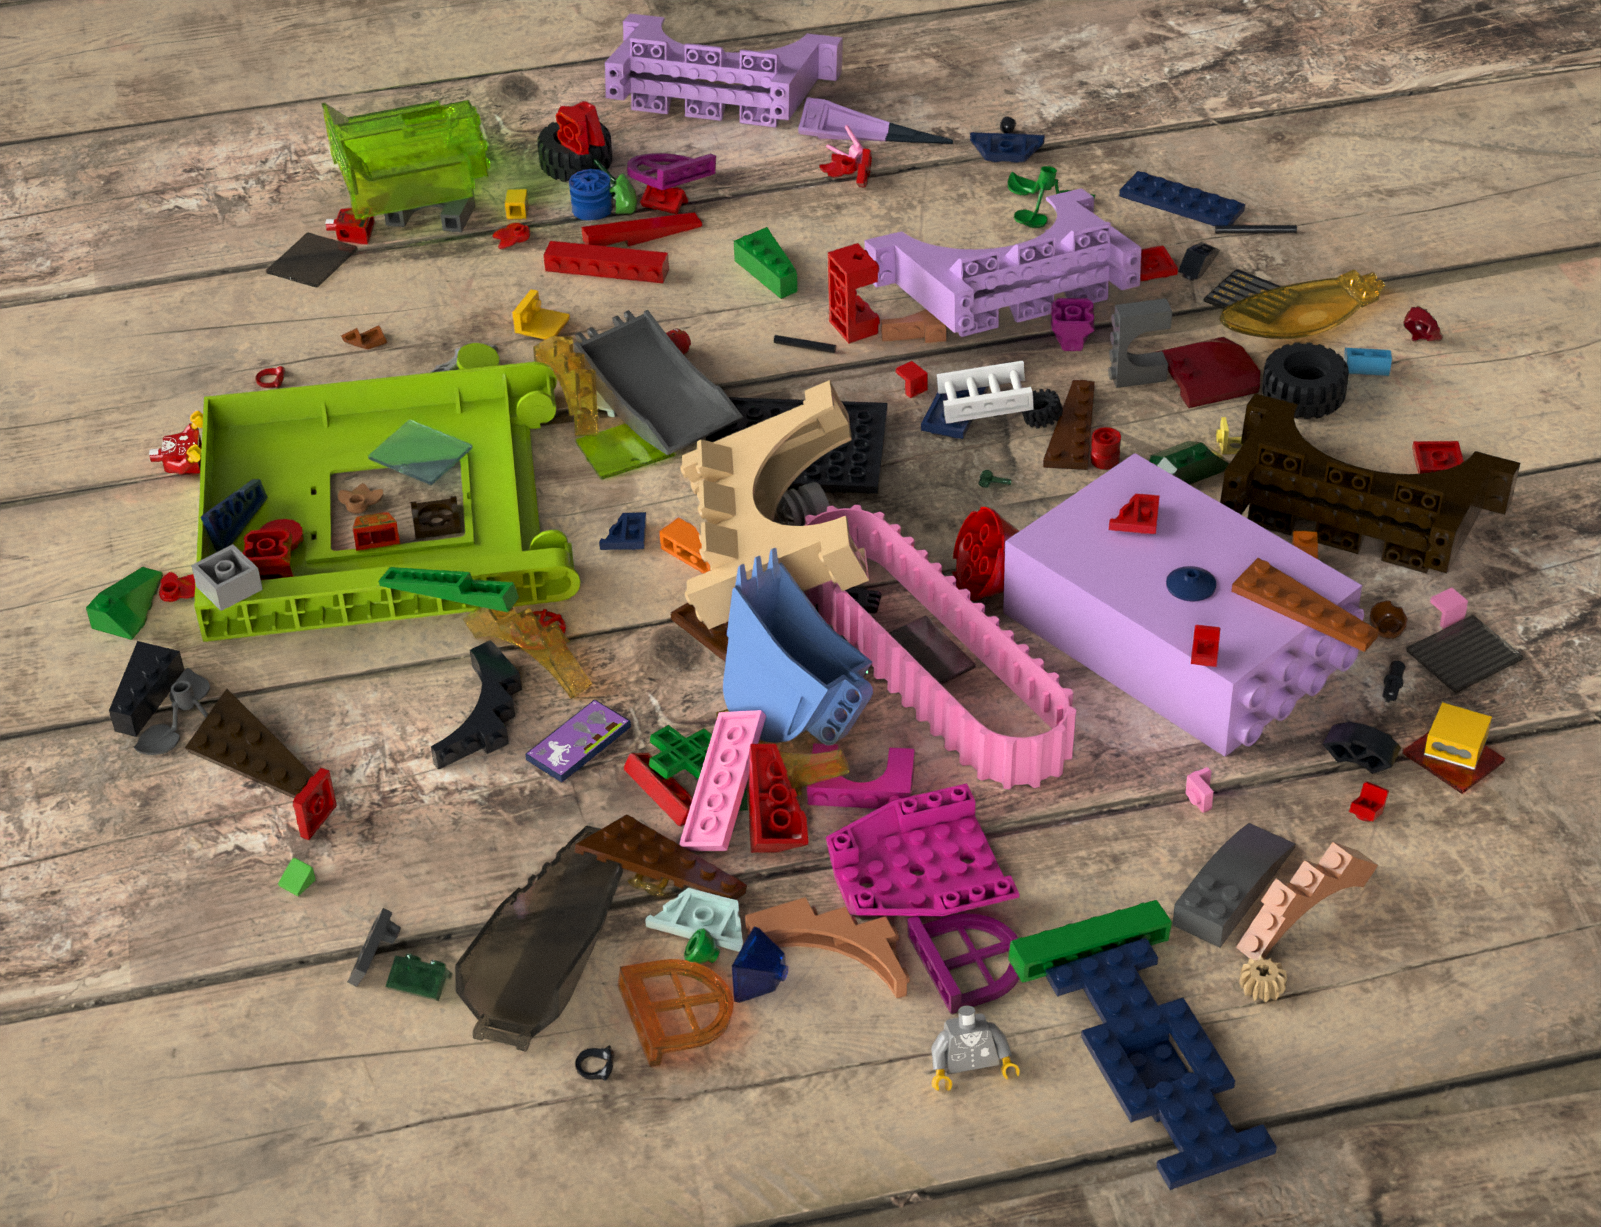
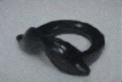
M610 1045L606 1048H587L582 1051L575 1060V1068L578 1074L584 1079H603L606 1081L613 1070L614 1051ZM588 1057L608 1060L603 1069L594 1073L585 1072L581 1068L582 1061Z

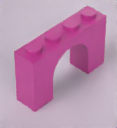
M813 743L807 784L808 805L878 809L893 800L912 796L915 749L889 747L887 768L883 775L876 780L859 783L849 781L839 774V745Z

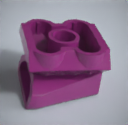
M1057 298L1052 303L1051 329L1062 350L1081 351L1089 334L1095 331L1094 304L1088 298Z

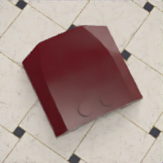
M1226 337L1161 350L1168 363V372L1180 387V397L1188 408L1259 393L1260 369L1243 346Z

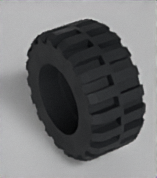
M557 122L550 123L548 127L545 126L542 129L537 140L541 169L548 176L555 180L560 179L562 182L569 181L573 174L582 170H601L594 162V159H597L608 170L613 161L609 130L600 122L605 145L595 146L589 144V154L578 155L561 145L557 135L560 126Z
M1296 342L1293 345H1283L1281 349L1277 348L1266 359L1262 394L1298 404L1294 418L1304 417V419H1311V417H1316L1317 419L1322 418L1325 414L1328 416L1334 410L1339 409L1345 401L1349 377L1348 365L1339 353L1336 354L1335 350L1327 349L1321 344L1313 345L1310 342H1306V344Z

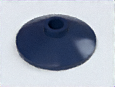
M1184 566L1169 573L1166 579V587L1174 597L1184 601L1196 602L1205 600L1214 594L1216 579L1209 571L1203 568Z

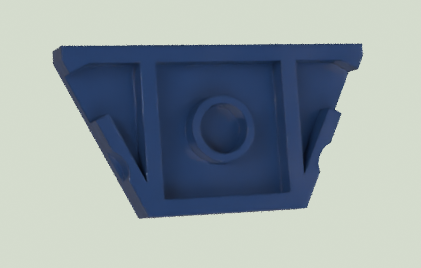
M970 132V141L986 161L1018 163L1025 162L1044 144L1045 135Z

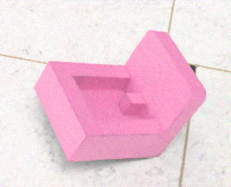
M1208 767L1188 775L1185 794L1189 797L1191 803L1196 805L1203 813L1212 809L1214 793L1210 788L1211 770Z

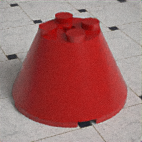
M980 507L979 511H972L967 516L960 528L954 546L952 559H956V572L953 571L952 576L956 578V587L959 590L967 589L970 591V601H977L1004 592L1005 541L1019 532L1016 527L989 507Z

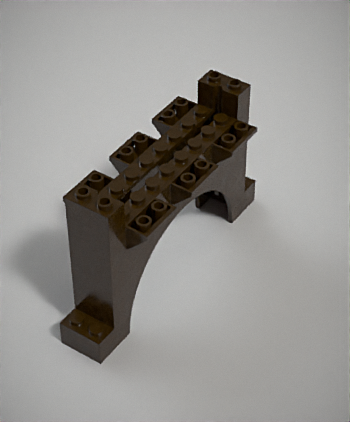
M1255 393L1246 406L1241 438L1243 446L1225 469L1220 503L1240 515L1243 514L1249 505L1247 519L1265 529L1291 536L1297 518L1300 517L1317 522L1315 532H1317L1319 544L1359 554L1364 537L1369 536L1385 541L1381 557L1383 562L1426 574L1429 569L1447 573L1481 510L1485 509L1506 514L1512 503L1521 463L1475 451L1463 463L1432 473L1396 474L1357 467L1323 453L1300 434L1294 421V414L1298 404Z

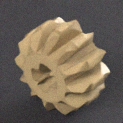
M1260 955L1258 960L1250 958L1247 964H1243L1239 980L1240 988L1244 989L1245 996L1253 995L1254 1002L1259 998L1263 999L1265 1003H1267L1269 998L1277 1001L1279 995L1283 994L1286 989L1287 974L1283 970L1282 963H1274L1272 957L1264 960Z

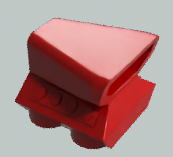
M582 101L574 106L559 107L555 118L560 126L557 135L561 145L578 155L589 154V144L595 146L605 145L599 117L594 105L587 101Z
M285 528L251 530L244 536L245 547L243 554L258 568L260 580L293 577L290 567L292 534Z

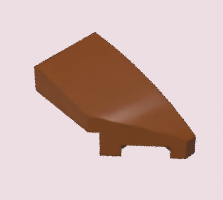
M379 325L361 334L356 328L341 335L344 342L364 349H371L388 343Z

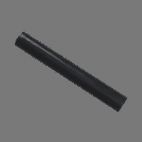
M775 335L773 340L776 344L835 353L837 348L834 344Z

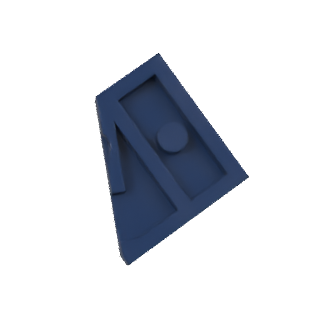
M646 512L622 513L618 518V522L609 529V535L605 539H600V550L644 549Z

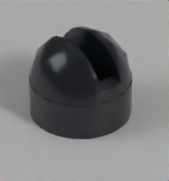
M1008 116L1003 117L1000 122V130L1006 134L1011 133L1016 126V121Z

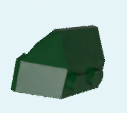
M1186 441L1152 454L1149 462L1189 485L1224 472L1230 464L1219 452L1202 442Z

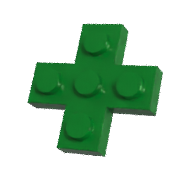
M667 725L650 736V743L662 752L650 758L649 766L665 779L685 769L699 780L712 734L703 728L685 738L670 725Z

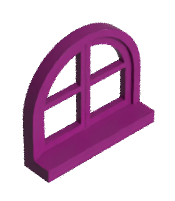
M650 153L635 156L627 162V174L631 178L660 190L714 175L716 170V155L713 154L693 159L677 154ZM655 162H670V164L661 165ZM645 165L653 169L641 172L638 170V167ZM657 173V178L650 175Z
M969 913L951 915L926 924H922L918 916L908 918V938L950 1014L957 1013L959 1008L963 1006L975 1007L996 1000L1007 994L1018 983L1020 978L1010 963L1004 975L994 982L982 961L1005 952L1009 953L1010 942L1018 938L1004 923L989 916ZM965 929L987 932L998 938L1001 942L976 950ZM957 930L969 953L943 961L931 938ZM976 962L988 985L962 994L949 970Z

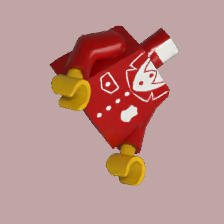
M195 411L191 415L190 421L193 424L189 423L182 432L163 437L162 448L149 450L151 462L162 461L164 470L167 473L182 475L184 473L201 472L202 441L198 428L203 427V414L200 411Z

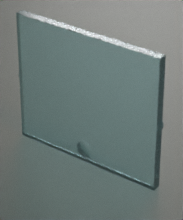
M409 419L370 453L368 459L432 486L473 447L472 444Z

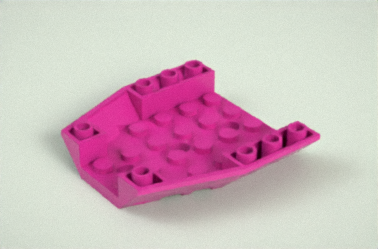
M967 783L893 800L826 836L834 877L849 914L946 916L1020 897L1011 875L1004 877L975 816L976 801ZM970 859L974 862L966 864L962 860ZM920 871L924 874L915 876L912 872ZM865 883H869V884H872L873 886L870 887V888H865V887H863V886H861V885H862V884H865Z

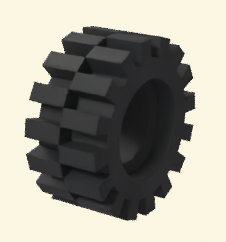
M1040 389L1039 392H1036V390L1032 391L1034 410L1022 411L1026 424L1032 428L1034 426L1040 428L1041 425H1043V428H1046L1047 424L1053 425L1054 420L1058 421L1063 411L1058 394L1054 390L1051 392L1050 389H1046L1045 392L1044 389Z

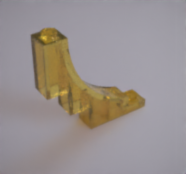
M552 336L533 346L534 362H542L549 365L554 370V375L562 387L569 416H574L575 436H598L595 370L585 369L584 353H574L573 337Z

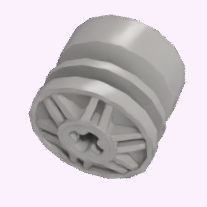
M812 482L799 486L797 491L795 489L787 490L781 497L776 510L780 524L804 526L807 515L817 516L827 512L829 503L821 486L817 482Z

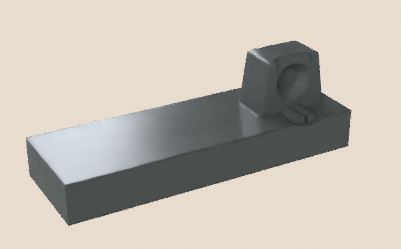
M383 908L373 922L349 976L348 983L356 987L365 976L381 940L393 944L397 939L401 927L390 920L393 912Z

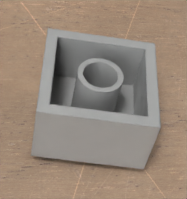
M234 545L191 565L196 587L220 611L263 590L258 568Z

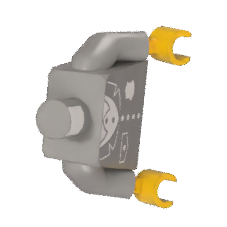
M972 1006L959 1008V1018L948 1019L944 1023V1030L939 1033L931 1047L933 1071H936V1076L932 1079V1087L939 1091L938 1084L941 1079L945 1080V1089L947 1091L952 1088V1081L949 1077L945 1076V1070L948 1075L999 1065V1060H1002L1001 1073L1006 1079L1008 1077L1005 1071L1009 1066L1015 1068L1017 1076L1020 1073L1018 1066L1011 1062L1010 1056H1012L1006 1035L995 1023L987 1022L984 1014H975V1009Z

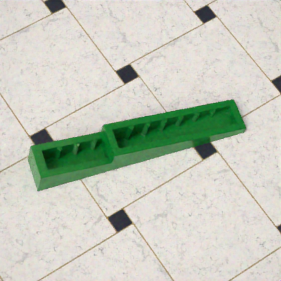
M390 567L378 581L382 587L503 612H509L519 599L514 582L473 580L470 572Z

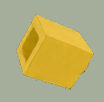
M507 189L505 198L507 219H527L529 208L527 189Z

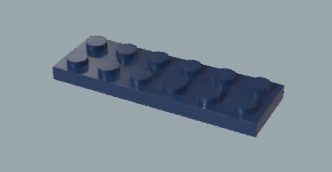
M1137 171L1119 190V197L1212 226L1232 225L1245 211V204L1237 200L1221 197L1218 194H1211L1198 188L1185 186L1182 183L1166 180L1163 177L1147 174L1146 172Z

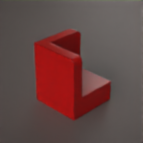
M910 361L896 368V374L905 380V394L909 398H913L928 390V373L916 363Z

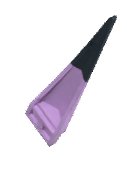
M808 97L806 98L798 128L799 134L818 136L819 139L852 140L845 129V126L848 125L858 140L953 144V140L890 123L828 100Z

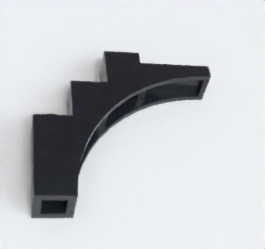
M491 640L470 649L472 668L482 682L481 693L474 710L465 722L452 734L431 746L433 764L438 770L481 749L486 754H489L509 744L507 728L503 722L516 717L513 698L510 695L522 690L520 672Z

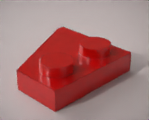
M1135 493L1129 500V503L1119 510V515L1115 519L1111 518L1109 520V530L1156 534L1160 495Z

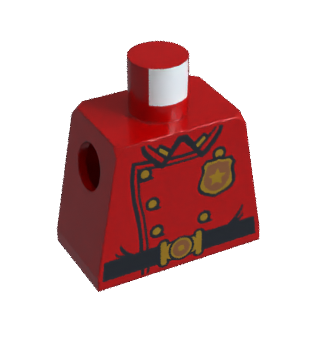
M372 206L340 209L337 219H326V230L336 231L338 241L368 245L375 225Z
M389 512L356 517L353 525L356 551L400 544L397 521Z

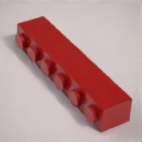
M550 241L543 254L545 271L664 283L669 271L667 252Z

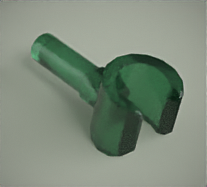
M984 470L978 482L979 486L983 488L989 487L991 482L1011 485V479L994 476L990 470Z

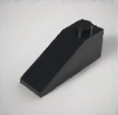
M1204 242L1187 248L1178 272L1183 274L1182 277L1191 281L1201 278L1219 254L1220 249Z

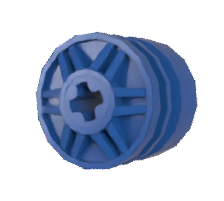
M596 169L582 170L571 176L569 188L574 216L581 220L592 221L610 215L613 210L612 195L609 191L611 188L610 176Z

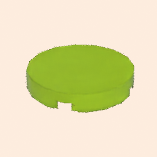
M470 343L461 347L458 351L457 366L459 370L499 366V355L491 346L483 343Z

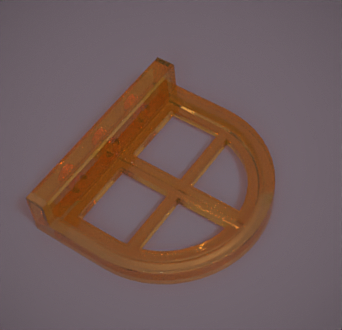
M665 959L620 967L617 986L650 1067L661 1065L662 1054L708 1045L727 1030L732 1018L733 996L725 981L711 969L701 964L681 959ZM670 975L679 998L651 1002L642 979ZM678 975L694 978L705 984L712 992L686 996ZM718 1002L719 1012L712 1023L700 1030L691 1007ZM684 1008L693 1032L666 1037L656 1013Z

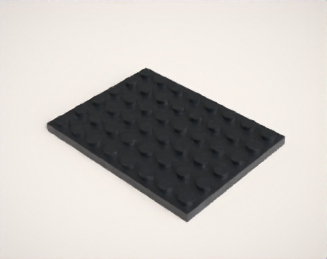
M728 397L743 416V420L707 436L705 441L713 443L803 405L804 400ZM842 401L849 414L852 440L834 448L809 465L791 483L787 490H798L799 486L817 482L824 492L878 494L888 403Z

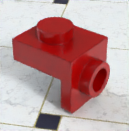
M1195 625L1191 664L1217 667L1220 627Z
M1365 782L1360 796L1351 802L1349 812L1355 814L1359 820L1366 822L1374 821L1383 813L1389 790L1370 782Z

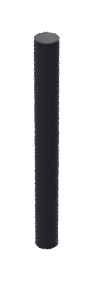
M1215 225V234L1297 233V225Z

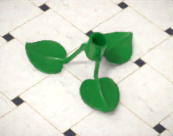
M1043 166L1037 182L1018 176L1013 171L1011 172L1007 186L1012 193L1025 196L1029 193L1034 194L1040 191L1035 211L1032 212L1025 209L1016 211L1014 213V220L1031 228H1041L1046 225L1047 216L1038 214L1044 190H1051L1055 186L1056 194L1071 191H1059L1056 168Z

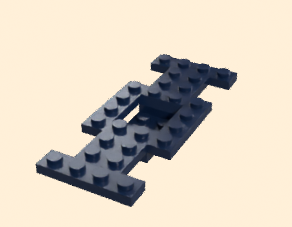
M1146 938L1047 969L1046 978L1057 997L1083 989L1103 1024L1082 1030L1081 1038L1130 1123L1152 1116L1156 1123L1161 1121L1180 1152L1157 1160V1169L1169 1190L1276 1154L1277 1146L1263 1124L1236 1133L1213 1096L1235 1088V1079L1185 999L1182 997L1157 1005L1137 971L1158 965V956ZM1170 1034L1194 1073L1188 1072L1169 1041Z

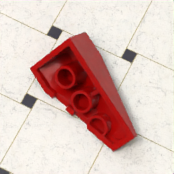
M776 744L749 745V833L751 853H777L809 844L807 818L804 811L800 808L796 798V791L792 788L788 779L787 769Z

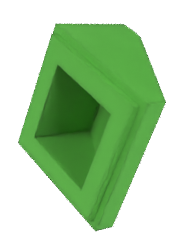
M293 858L278 882V886L299 896L316 880L313 867L297 858Z

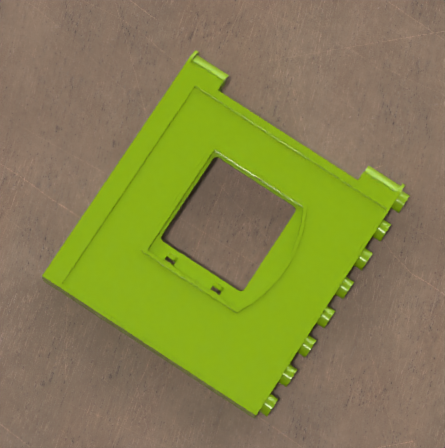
M527 362L204 397L196 563L216 553L201 520V516L252 479L261 480L268 498L232 545L243 553L245 547L244 536L251 530H259L266 523L277 519H290L298 522L303 528L304 540L302 544L301 542L298 544V548L291 551L290 567L293 577L261 580L263 590L222 611L196 587L195 583L194 607L203 642L489 610V608L382 587L378 581L390 567L470 572L473 580L514 582L519 599L513 607L559 602L574 596L580 588L581 580L578 572L574 569L572 543H568L566 535L559 530H547L540 533L530 429L541 428L540 423L549 422L556 414L554 389L557 385V376L555 370L542 362ZM444 461H460L465 522L464 536L402 543L356 551V549L339 551L331 549V475L343 472ZM312 490H317V495H312ZM317 534V540H312V535Z

